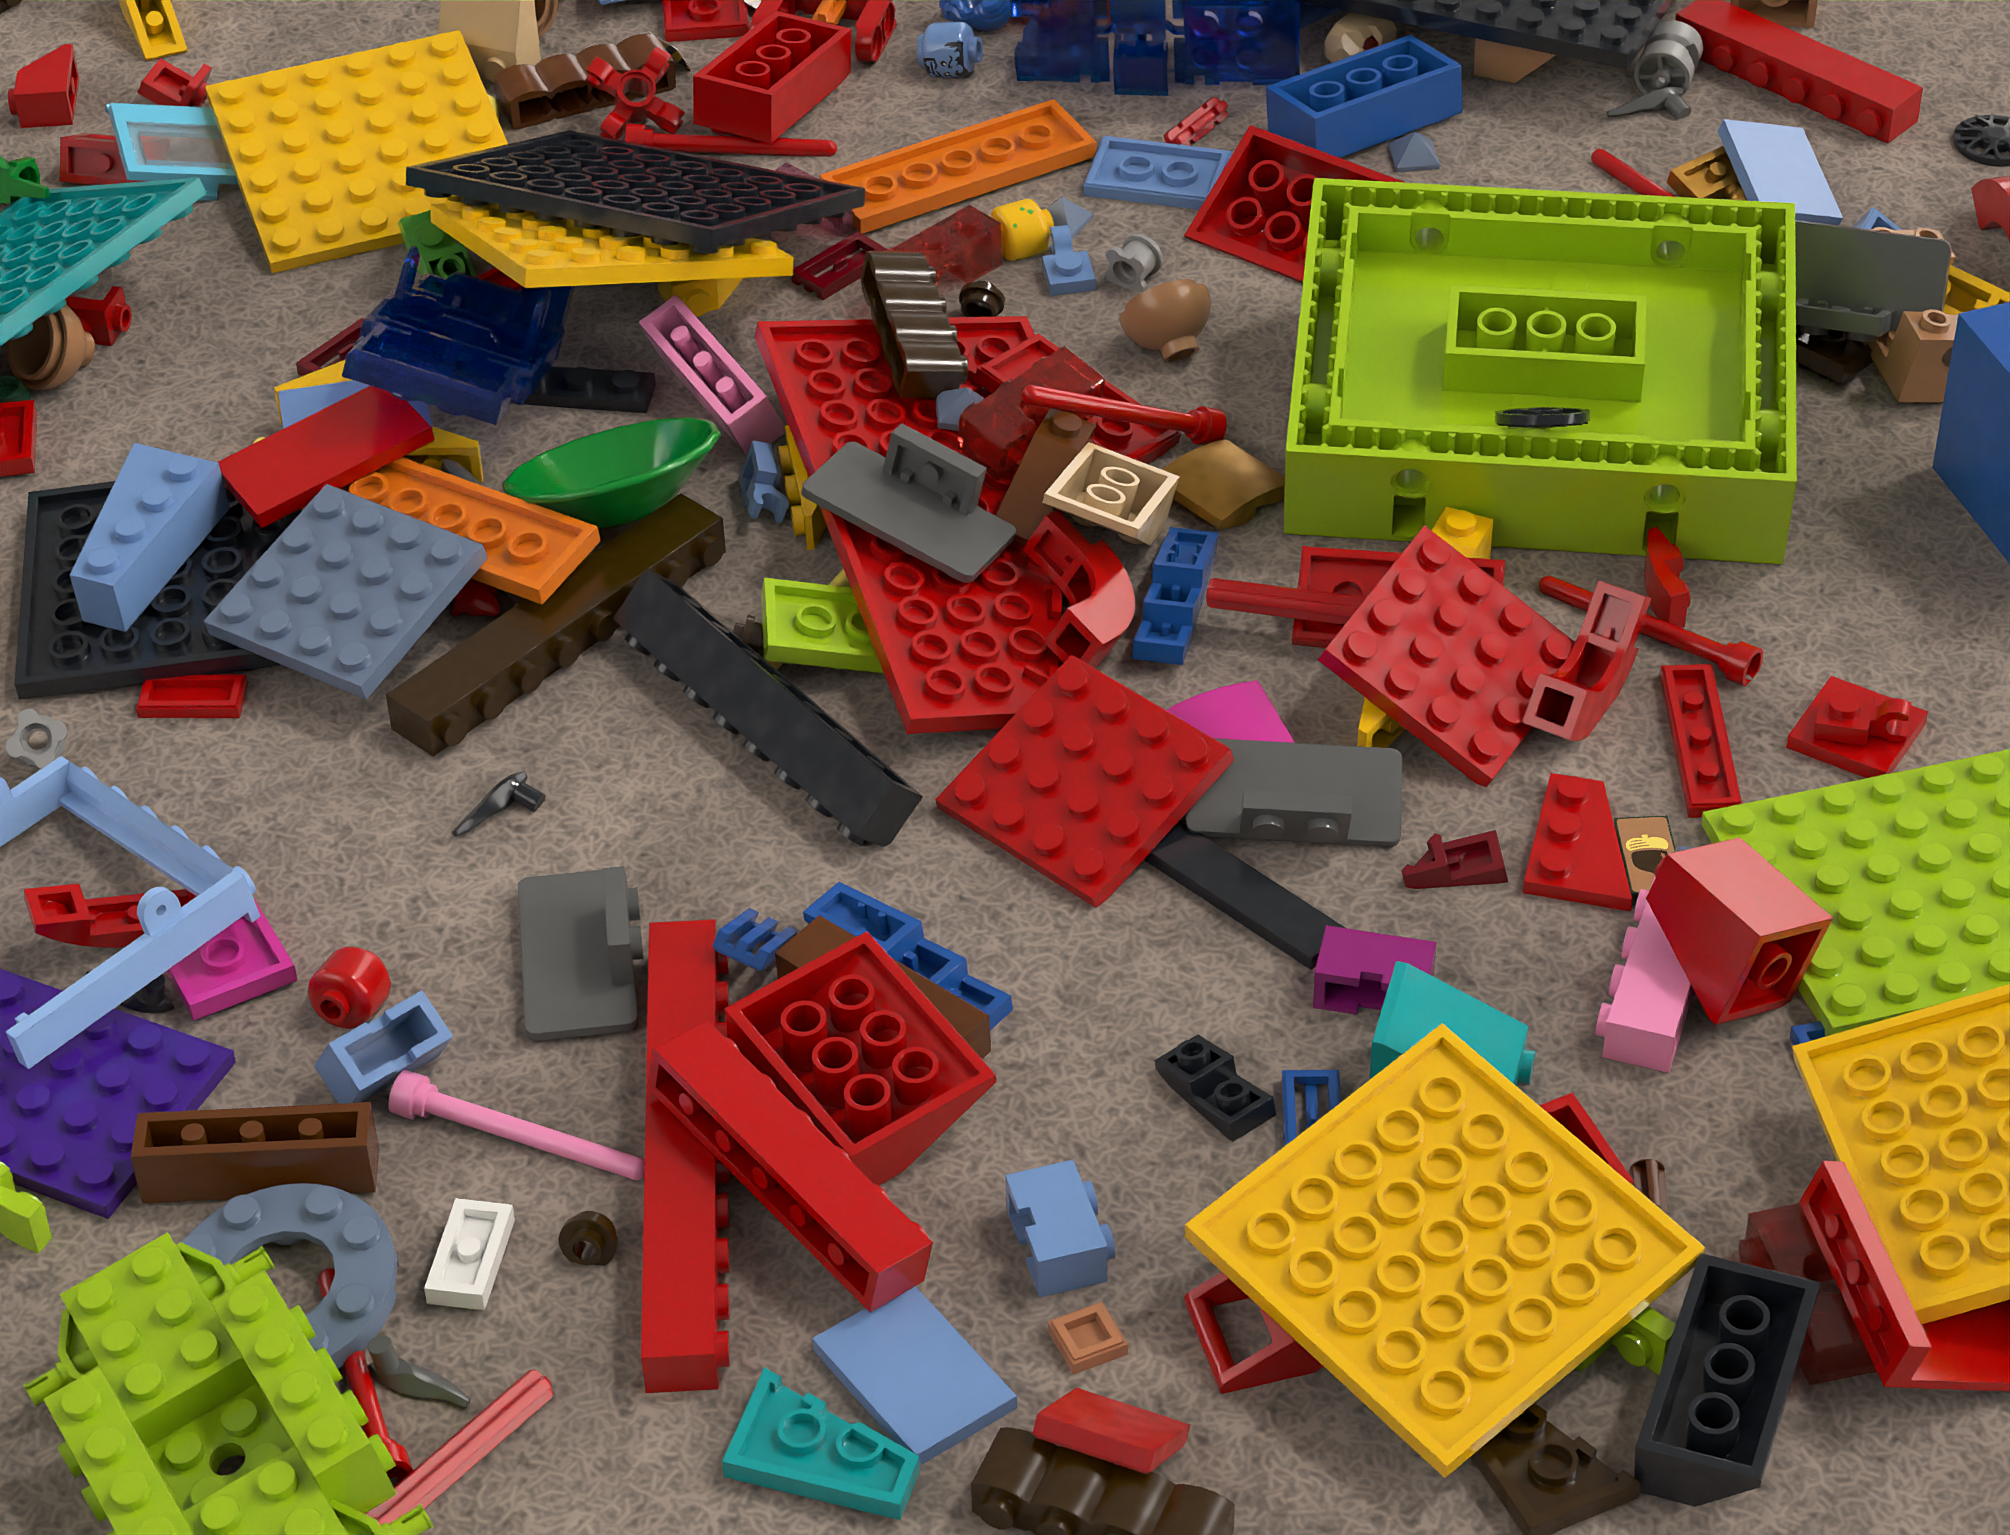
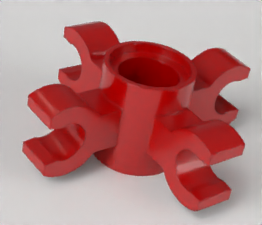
M656 46L641 70H629L624 74L615 71L603 59L599 57L594 58L586 70L589 74L585 81L593 87L606 91L615 97V108L600 126L602 132L599 136L619 140L626 129L627 123H639L647 118L655 122L659 128L666 132L675 134L683 124L681 119L685 112L674 104L664 102L655 96L656 83L664 76L670 66L668 63L671 58L670 54ZM629 91H638L646 99L641 102H632L624 94Z

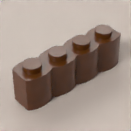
M638 34L624 39L617 45L598 44L582 50L577 55L558 54L550 56L535 66L529 64L513 65L494 75L496 100L514 129L549 122L553 118L569 117L591 111L594 108L600 109L612 106L615 101L614 96L593 87L585 81L589 74L586 70L595 57L603 59L615 71L624 74L629 70H641L656 46L667 53L668 51L657 35ZM672 57L668 61L670 64L668 70L656 83L655 94L671 91L676 88L675 66ZM629 91L624 94L630 101L635 97H645L638 91Z

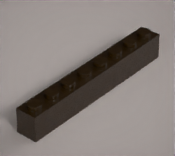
M680 493L586 557L543 605L528 599L523 600L388 692L386 700L391 730L433 757L448 746L458 745L466 737L467 733L487 719L498 717L508 704L524 693L535 691L544 679L561 667L571 666L581 653L597 642L608 640L616 629L620 627L613 620V617L646 569L683 587L687 580L706 566L710 567L718 563L723 554L726 553L723 517Z

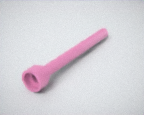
M404 1070L397 1076L392 1086L388 1103L389 1111L392 1114L414 1120L416 1116L427 1118L432 1114L632 1180L644 1178L645 1160L640 1157L439 1093L437 1086L430 1084V1079L427 1076Z

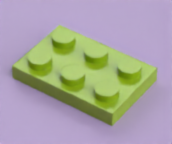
M764 578L761 589V608L765 660L786 664H803L884 674L851 587Z

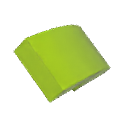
M0 1161V1233L22 1247L39 1254L52 1239L45 1207L32 1194L23 1191L16 1192L10 1168Z

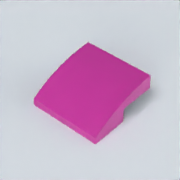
M1258 680L1210 690L1166 709L1212 738L1295 743Z

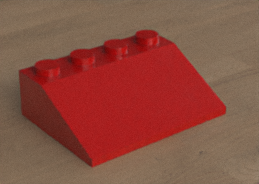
M1250 125L1184 236L1200 244L1303 283L1314 178L1405 182Z
M868 931L724 1008L727 1037L737 1045L740 1053L761 1073L768 1075L775 1083L777 1089L797 1109L807 1113L814 1126L835 1146L842 1148L850 1157L851 1162L874 1184L881 1185L902 1173L996 1083V1074Z

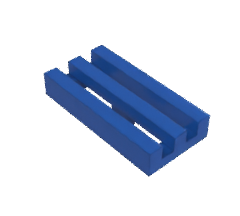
M748 908L719 929L712 947L715 948V951L760 971L776 960L775 953L797 935L798 930L788 926L780 933H777L775 929L779 921L768 917L758 924L755 921L759 912ZM761 941L766 942V944L759 948L757 955L752 954Z
M1282 1070L1285 1146L1297 1137L1294 1084H1305L1307 1128H1309L1318 1121L1316 1084H1327L1329 1111L1341 1103L1339 1070Z

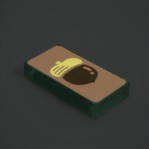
M1668 816L1614 818V826L1632 895V906H1636L1641 889L1650 891L1659 862L1667 854L1675 850Z

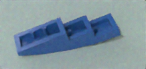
M1169 528L1153 563L1152 584L1143 601L1142 622L1133 640L1132 659L1183 665L1195 632L1218 545V532Z
M838 882L803 911L804 920L808 924L820 915L856 937L868 931L891 958L988 1014L990 1030L1013 1010L1011 995L968 975L965 957L924 938L922 921L850 886Z

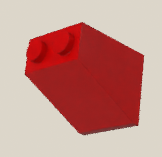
M1740 837L1667 854L1656 867V878L1646 900L1708 1018L1714 1024L1719 1025L1781 1008L1791 1002L1833 917Z

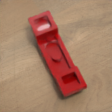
M79 883L24 889V900L36 934L46 938L80 946L125 948L144 934L137 916V907L145 893L84 899ZM186 889L171 890L177 896L181 907L197 897Z

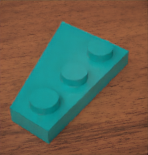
M764 1367L722 1460L723 1477L901 1520L920 1473V1458L917 1454L863 1423L850 1424L827 1411L826 1402L809 1392L803 1397L782 1385L781 1376Z

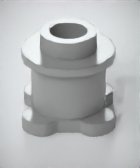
M1130 235L1123 242L1122 249L1113 246L1106 252L1105 256L1109 261V270L1105 273L1107 281L1140 293L1145 291L1147 284L1144 278L1148 274H1155L1162 268L1163 256L1159 246L1154 240L1145 235Z
M33 709L21 711L17 716L19 725L14 730L13 737L6 741V751L11 757L20 758L28 765L37 766L42 769L63 753L66 743L65 738L68 733L67 727L62 721L38 715ZM37 731H43L48 738L47 744L42 749H32L29 743L31 735Z

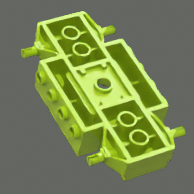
M167 1232L59 1294L67 1307L61 1313L57 1354L60 1361L55 1363L56 1367L27 1384H23L36 1407L43 1402L47 1405L66 1440L57 1446L62 1458L75 1479L84 1474L90 1484L82 1489L81 1492L99 1523L107 1518L109 1519L114 1530L107 1535H420L426 1530L432 1529L434 1526L421 1504L388 1525L386 1522L380 1525L376 1519L365 1514L397 1495L386 1473L395 1467L396 1464L380 1436L375 1434L367 1438L361 1426L368 1423L369 1420L353 1392L348 1390L341 1395L334 1383L343 1379L325 1347L315 1352L310 1345L309 1340L316 1337V1334L300 1306L296 1305L289 1309L274 1286L267 1271L274 1269L275 1266L263 1246H260L259 1249L231 1265L230 1263L223 1265L221 1260L182 1242L175 1245L170 1234ZM236 1455L245 1456L243 1465L235 1473L222 1476L216 1474L220 1464L227 1458Z

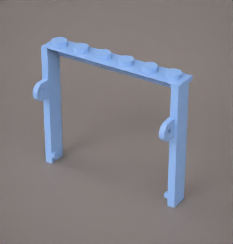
M62 756L11 790L6 781L0 777V847L62 806L197 897L181 907L177 896L167 888L155 887L150 889L142 896L137 907V916L144 931L142 936L30 1015L23 1012L15 1018L17 1024L7 1030L6 1034L19 1063L27 1069H30L242 916L250 922H254L260 917L252 896L256 892L255 885L250 876L241 867L235 866L232 868L221 861L209 846H198L189 840L184 831L178 826L173 825L169 827L160 821L149 807L145 805L137 806L128 800L126 795L117 786L108 787L100 782L89 768L85 766L79 768Z

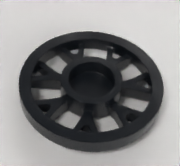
M1994 114L1975 115V117L1961 121L1954 130L1953 143L1955 148L1966 158L1980 164L2010 166V155L2000 156L1999 154L2006 151L2010 153V117ZM1993 123L2004 124L2005 126H1996ZM1979 124V125L1982 126L1983 128H1979V127H1976V126H1974V125ZM1961 136H1973V137L1961 138ZM1980 146L1984 150L1980 153L1973 149Z
M1534 407L1495 412V423L1498 426L1544 429L1588 424V421H1590V410L1582 408Z

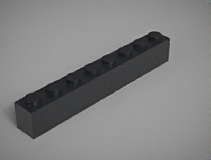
M648 569L645 570L613 617V620L628 632L624 640L647 656L653 654L657 658L653 664L654 667L665 676L677 682L681 679L686 684L683 692L690 699L705 708L711 706L716 710L713 719L719 725L733 734H743L747 738L743 746L763 761L769 762L771 759L777 765L774 774L795 789L800 790L802 787L809 794L805 801L812 808L829 818L834 815L840 821L837 830L842 835L860 846H863L866 841L882 847L891 844L923 796L680 585Z

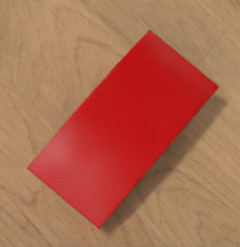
M1654 527L1648 529L1644 566L1647 597L1651 598L1650 605L1658 619L1683 628L1686 623L1687 608L1691 604L1689 588L1684 580L1679 579L1680 572L1684 568L1683 557L1678 546L1671 544L1660 529Z

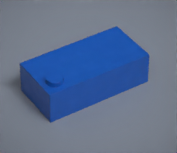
M1412 35L1405 36L1266 86L1268 131L1341 158L1463 113L1461 65Z

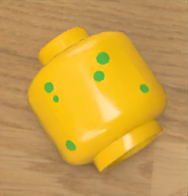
M1021 199L995 207L989 216V221L984 224V235L988 248L995 257L1002 255L1009 261H1017L1046 252L1049 246V236H1051L1050 227L1054 226V222L1047 209L1041 210L1039 205L1032 199Z

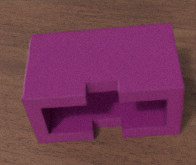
M1326 925L1314 972L1313 1008L1357 1015L1359 1007L1380 1010L1381 1013L1396 961L1408 963L1434 977L1437 942Z

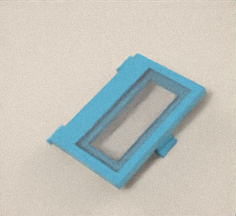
M124 103L105 104V113L110 115L127 180L157 181L199 177L207 193L199 200L206 201L217 200L219 184H238L211 108Z

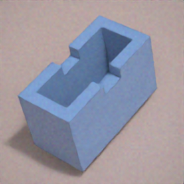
M423 990L386 1010L382 1016L368 1024L365 1022L330 1042L314 1067L339 1104L362 1103L394 1084L397 1076L402 1071L414 1072L438 1058L453 1038V1035Z
M1074 1160L1005 1175L1006 1211L1019 1245L1028 1243L1033 1256L1026 1258V1264L1039 1298L1108 1282V1260L1115 1258L1113 1236L1107 1223L1099 1225L1095 1216L1098 1215V1203L1094 1187L1090 1180L1082 1182Z

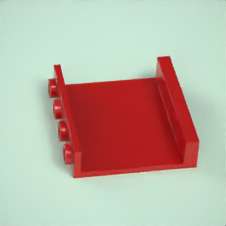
M1822 1161L1799 1203L1883 1386L2010 1392V1300L1921 1325L1845 1163L1840 1161Z

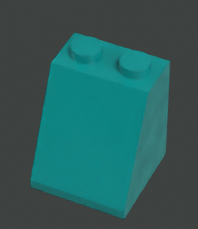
M1396 961L1372 1040L1370 1079L1443 1023L1517 1087H1519V1083L1530 1085L1534 1071L1536 1051L1526 1049L1528 1025L1408 963Z

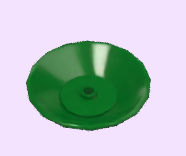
M691 417L656 419L619 426L577 438L537 455L515 468L503 481L502 487L505 494L597 526V528L622 525L647 517L673 499L718 441L721 433L714 422Z

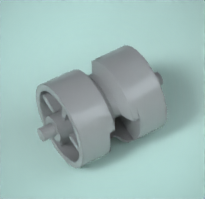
M1665 21L1656 26L1646 41L1634 71L1635 82L1642 93L1647 94L1664 87H1682L1683 94L1681 96L1686 93L1703 53V42L1699 33L1690 25L1680 21Z

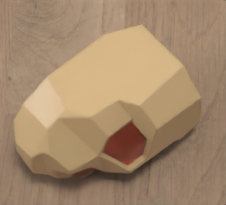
M1350 12L1337 21L1328 33L1324 42V56L1333 63L1396 40L1397 28L1393 21Z

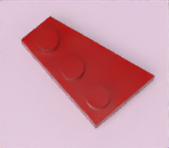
M1550 773L1524 878V894L1631 912L1632 895L1604 781Z

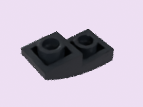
M1198 1034L1189 1040L1183 1041L1176 1048L1154 1060L1156 1070L1166 1083L1231 1142H1234L1276 1116L1274 1098L1237 1075L1233 1055Z

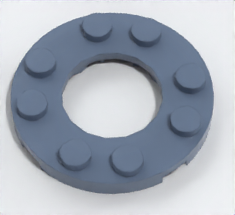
M306 1183L286 1184L258 1190L247 1195L236 1196L229 1200L225 1206L204 1219L181 1241L221 1260L223 1265L227 1263L231 1265L251 1251L259 1249L263 1244L273 1241L282 1245H290L307 1239L316 1246L324 1247L334 1260L335 1275L328 1294L314 1310L305 1316L316 1334V1337L309 1340L310 1345L315 1352L325 1347L337 1369L343 1366L345 1360L351 1354L362 1351L379 1333L388 1319L397 1297L394 1287L399 1259L385 1223L366 1202L351 1193L331 1186Z

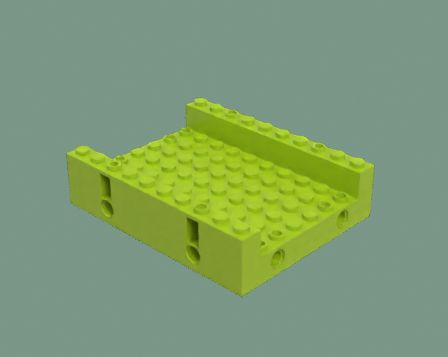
M1314 178L1285 451L1284 534L1411 542L1424 525L1432 530L1445 507H1450L1493 519L1491 547L1646 556L1648 529L1658 527L1671 544L1678 546L1682 557L1686 559L1767 564L1784 563L1797 483L1795 203ZM1534 407L1582 408L1590 410V421H1588V424L1544 429L1498 426L1495 423V412Z

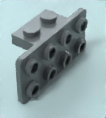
M1795 220L1796 325H1800V332L1805 334L1828 335L1830 329L1847 332L1846 338L1849 340L1874 342L1876 336H1882L1890 330H1897L1903 311L1924 312L1934 309L1943 312L1952 252L1951 244L1944 239Z
M902 423L891 433L886 458L859 443L848 442L803 483L801 493L803 497L819 505L821 508L842 517L864 531L883 539L905 553L964 583L973 582L1013 542L1016 534V528L1012 524L977 506L987 470L986 467Z
M1214 738L1231 748L1234 761L1186 813V828L1190 832L1200 833L1205 837L1394 847L1401 838L1402 755L1394 748Z
M624 866L602 868V870L526 877L520 880L518 883L524 1014L527 1037L532 1041H543L634 1030L638 1026L633 960L644 959L641 927H631L630 921L640 920L637 887H627Z

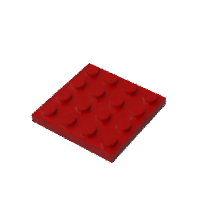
M1424 525L1317 660L1473 782L1487 787L1532 727L1522 723L1539 673L1554 674L1569 656L1575 641Z
M1071 654L940 793L935 801L938 809L1097 908L1117 890L1231 765L1234 758L1231 748Z

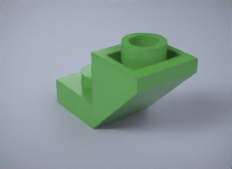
M431 210L402 218L397 224L411 262L435 298L448 295L454 289L475 279L476 274L466 246L461 243L456 244L453 237L431 223Z

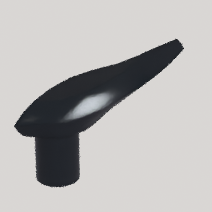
M525 771L511 774L494 786L481 802L458 824L452 833L457 837L469 831L486 818L506 809L514 801L535 812L545 801L546 795L525 783L527 780Z
M163 974L119 1004L122 1007L137 1012L152 1014L175 1009L165 994V978Z

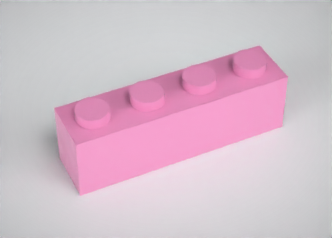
M674 295L639 321L640 326L661 359L746 456L753 440L771 444L785 434V426L768 397L677 295Z
M1641 889L1634 912V921L1639 922L1638 928L1632 926L1627 928L1621 958L1627 961L1625 966L1615 964L1608 996L1613 997L1614 1000L1612 1004L1602 1003L1595 1035L1604 1037L1603 1058L1669 1073L1695 991L1646 900L1649 890Z

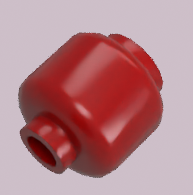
M346 946L334 951L309 980L307 993L311 1006L324 1021L337 1027L353 1029L368 1022L389 997L391 981L384 963L377 955L359 947Z

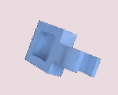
M1068 225L1050 227L1053 245H1050L1052 255L1042 256V270L1050 296L1096 290V279L1088 252H1073L1072 238Z
M754 440L751 443L738 477L743 506L747 508L751 518L757 519L761 508H765L774 514V519L777 523H782L789 506V501L783 493L777 490L781 477L780 465L775 464L770 443Z

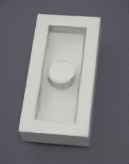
M455 1198L424 1287L427 1304L485 1311L515 1221L513 1205Z

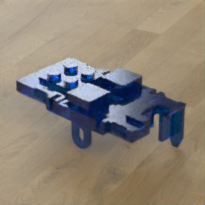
M1011 0L1010 2L1011 17H1033L1023 30L1022 42H1018L1015 48L1014 61L1017 81L1080 82L1081 75H1090L1091 83L1110 82L1109 37H1099V35H1107L1111 32L1115 33L1113 52L1114 95L1168 96L1169 72H1174L1175 83H1185V85H1194L1195 76H1205V85H1220V82H1252V85H1272L1300 75V0H1172L1173 19H1184V26H1176L1167 19V0H1110L1111 22L1107 25H1099V19H1107L1108 16L1107 0ZM1166 29L1174 35H1184V37H1174V69H1169V48L1166 41ZM1147 34L1152 36V40H1147Z
M411 246L405 258L398 284L363 320L359 339L346 356L342 377L389 391L391 395L402 400H418L434 405L446 414L455 416L465 415L497 425L507 412L509 403L522 405L558 358L565 335L564 325L575 286L524 288L522 286L521 291L459 271L449 275L447 279L426 272L419 279L415 280L420 254L416 246Z

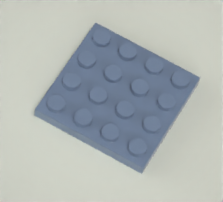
M326 484L203 622L208 633L214 637L367 700L488 557L483 544Z

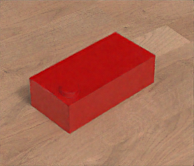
M772 12L693 75V124L708 127L711 131L718 134L732 133L772 143L835 90L851 73V29L784 12Z

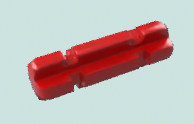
M1211 97L1176 126L1167 131L1163 136L1165 142L1191 146L1190 143H1196L1216 127L1214 123L1219 125L1228 117L1226 110L1228 108L1227 102L1225 100L1220 101L1217 97Z

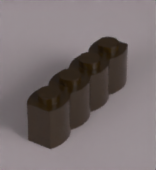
M866 251L860 277L862 292L866 303L871 308L874 328L881 337L883 354L887 364L891 367L892 379L897 394L901 398H937L943 391L959 389L960 384H965L968 378V361L965 355L960 354L957 346L955 325H950L946 316V299L944 295H939L934 267L928 265L927 259L922 252Z
M1003 1427L999 1429L971 1483L972 1512L980 1516L989 1526L1000 1530L1014 1527L1023 1531H1031L1036 1535H1232L1234 1532L1235 1504L1216 1492L1194 1485L1174 1484L1155 1472L1151 1471L1148 1474L1115 1465L1114 1463L1035 1438L1036 1435H1033L1032 1432L1017 1428Z

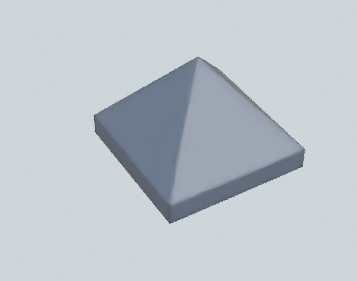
M1413 132L1388 143V150L1396 173L1440 169V162L1430 138Z
M1064 197L1058 198L1047 208L1052 216L1054 226L1068 225L1072 239L1093 218V213Z
M968 387L943 391L937 396L936 412L939 429L978 434L986 433L984 397Z

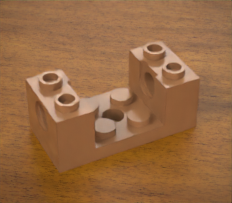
M1876 227L1869 229L1944 239L1939 230L1930 228L1891 230L1886 227ZM1951 252L1950 265L1952 266L1956 258L1953 252ZM1934 309L1924 312L1903 311L1897 330H1890L1882 336H1876L1874 342H1862L1864 346L1868 344L1872 349L1870 356L1897 402L1943 403L1958 315H1947L1942 311Z

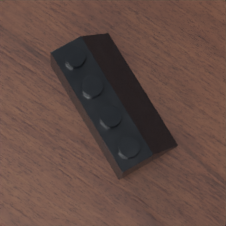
M1703 1253L1698 1256L1635 1447L1634 1478L1641 1483V1493L1696 1507L1761 1487L1820 1292L1821 1282Z

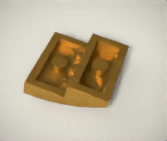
M1227 439L1200 446L1180 456L1161 469L1180 476L1173 499L1218 529L1245 525L1253 520L1257 506L1284 501L1285 477Z

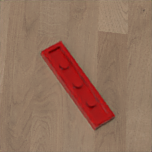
M1712 664L1660 666L1659 677L1688 818H1701L1705 811L1742 804Z

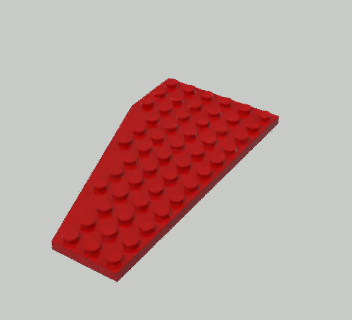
M1027 316L948 318L950 325H955L957 346L960 354L965 355L968 361V378L965 384H960V388L968 387L984 397L987 425L985 434L939 429L937 425L936 398H901L897 394L892 379L891 367L885 360L881 337L877 334L872 319L758 321L755 339L808 477L816 472L848 442L859 443L886 458L891 433L902 423L986 467L987 470L977 506L996 516L1039 426L976 383L974 379L979 366L1035 335ZM821 508L907 734L1002 729L1059 668L1058 656L1044 641L1060 620L1062 613V590L1023 550L1024 546L1012 542L973 582L964 583L905 553L883 539L864 531L842 517Z

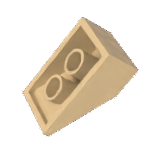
M441 0L438 34L457 30L461 31L480 79L494 82V75L507 67L519 64L535 66L541 60L534 0Z
M1088 442L1046 491L1042 503L1071 515L1076 522L1090 527L1100 526L1118 533V536L1126 542L1133 544L1145 543L1151 546L1165 526L1180 476Z

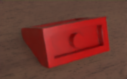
M81 133L60 137L59 182L91 185L145 182L126 179L115 136ZM140 138L146 162L162 163L170 150L169 141Z
M1223 1272L1203 1282L1184 1296L1185 1305L1221 1394L1311 1374L1324 1367L1260 1307L1259 1309L1273 1343L1235 1365L1212 1306L1239 1301L1249 1297Z

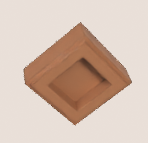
M1103 1302L1047 1321L1048 1333L1073 1375L1128 1355V1343Z

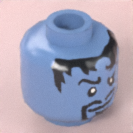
M935 22L930 24L925 33L920 34L918 37V63L921 68H926L927 73L931 77L966 78L972 73L975 63H980L982 60V40L980 37H975L971 26L966 22Z

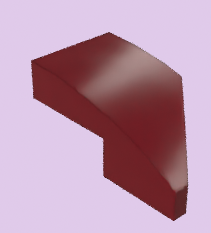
M1496 830L1444 843L1441 835L1434 833L1427 841L1428 851L1415 866L1407 864L1401 870L1405 887L1412 889L1509 882Z

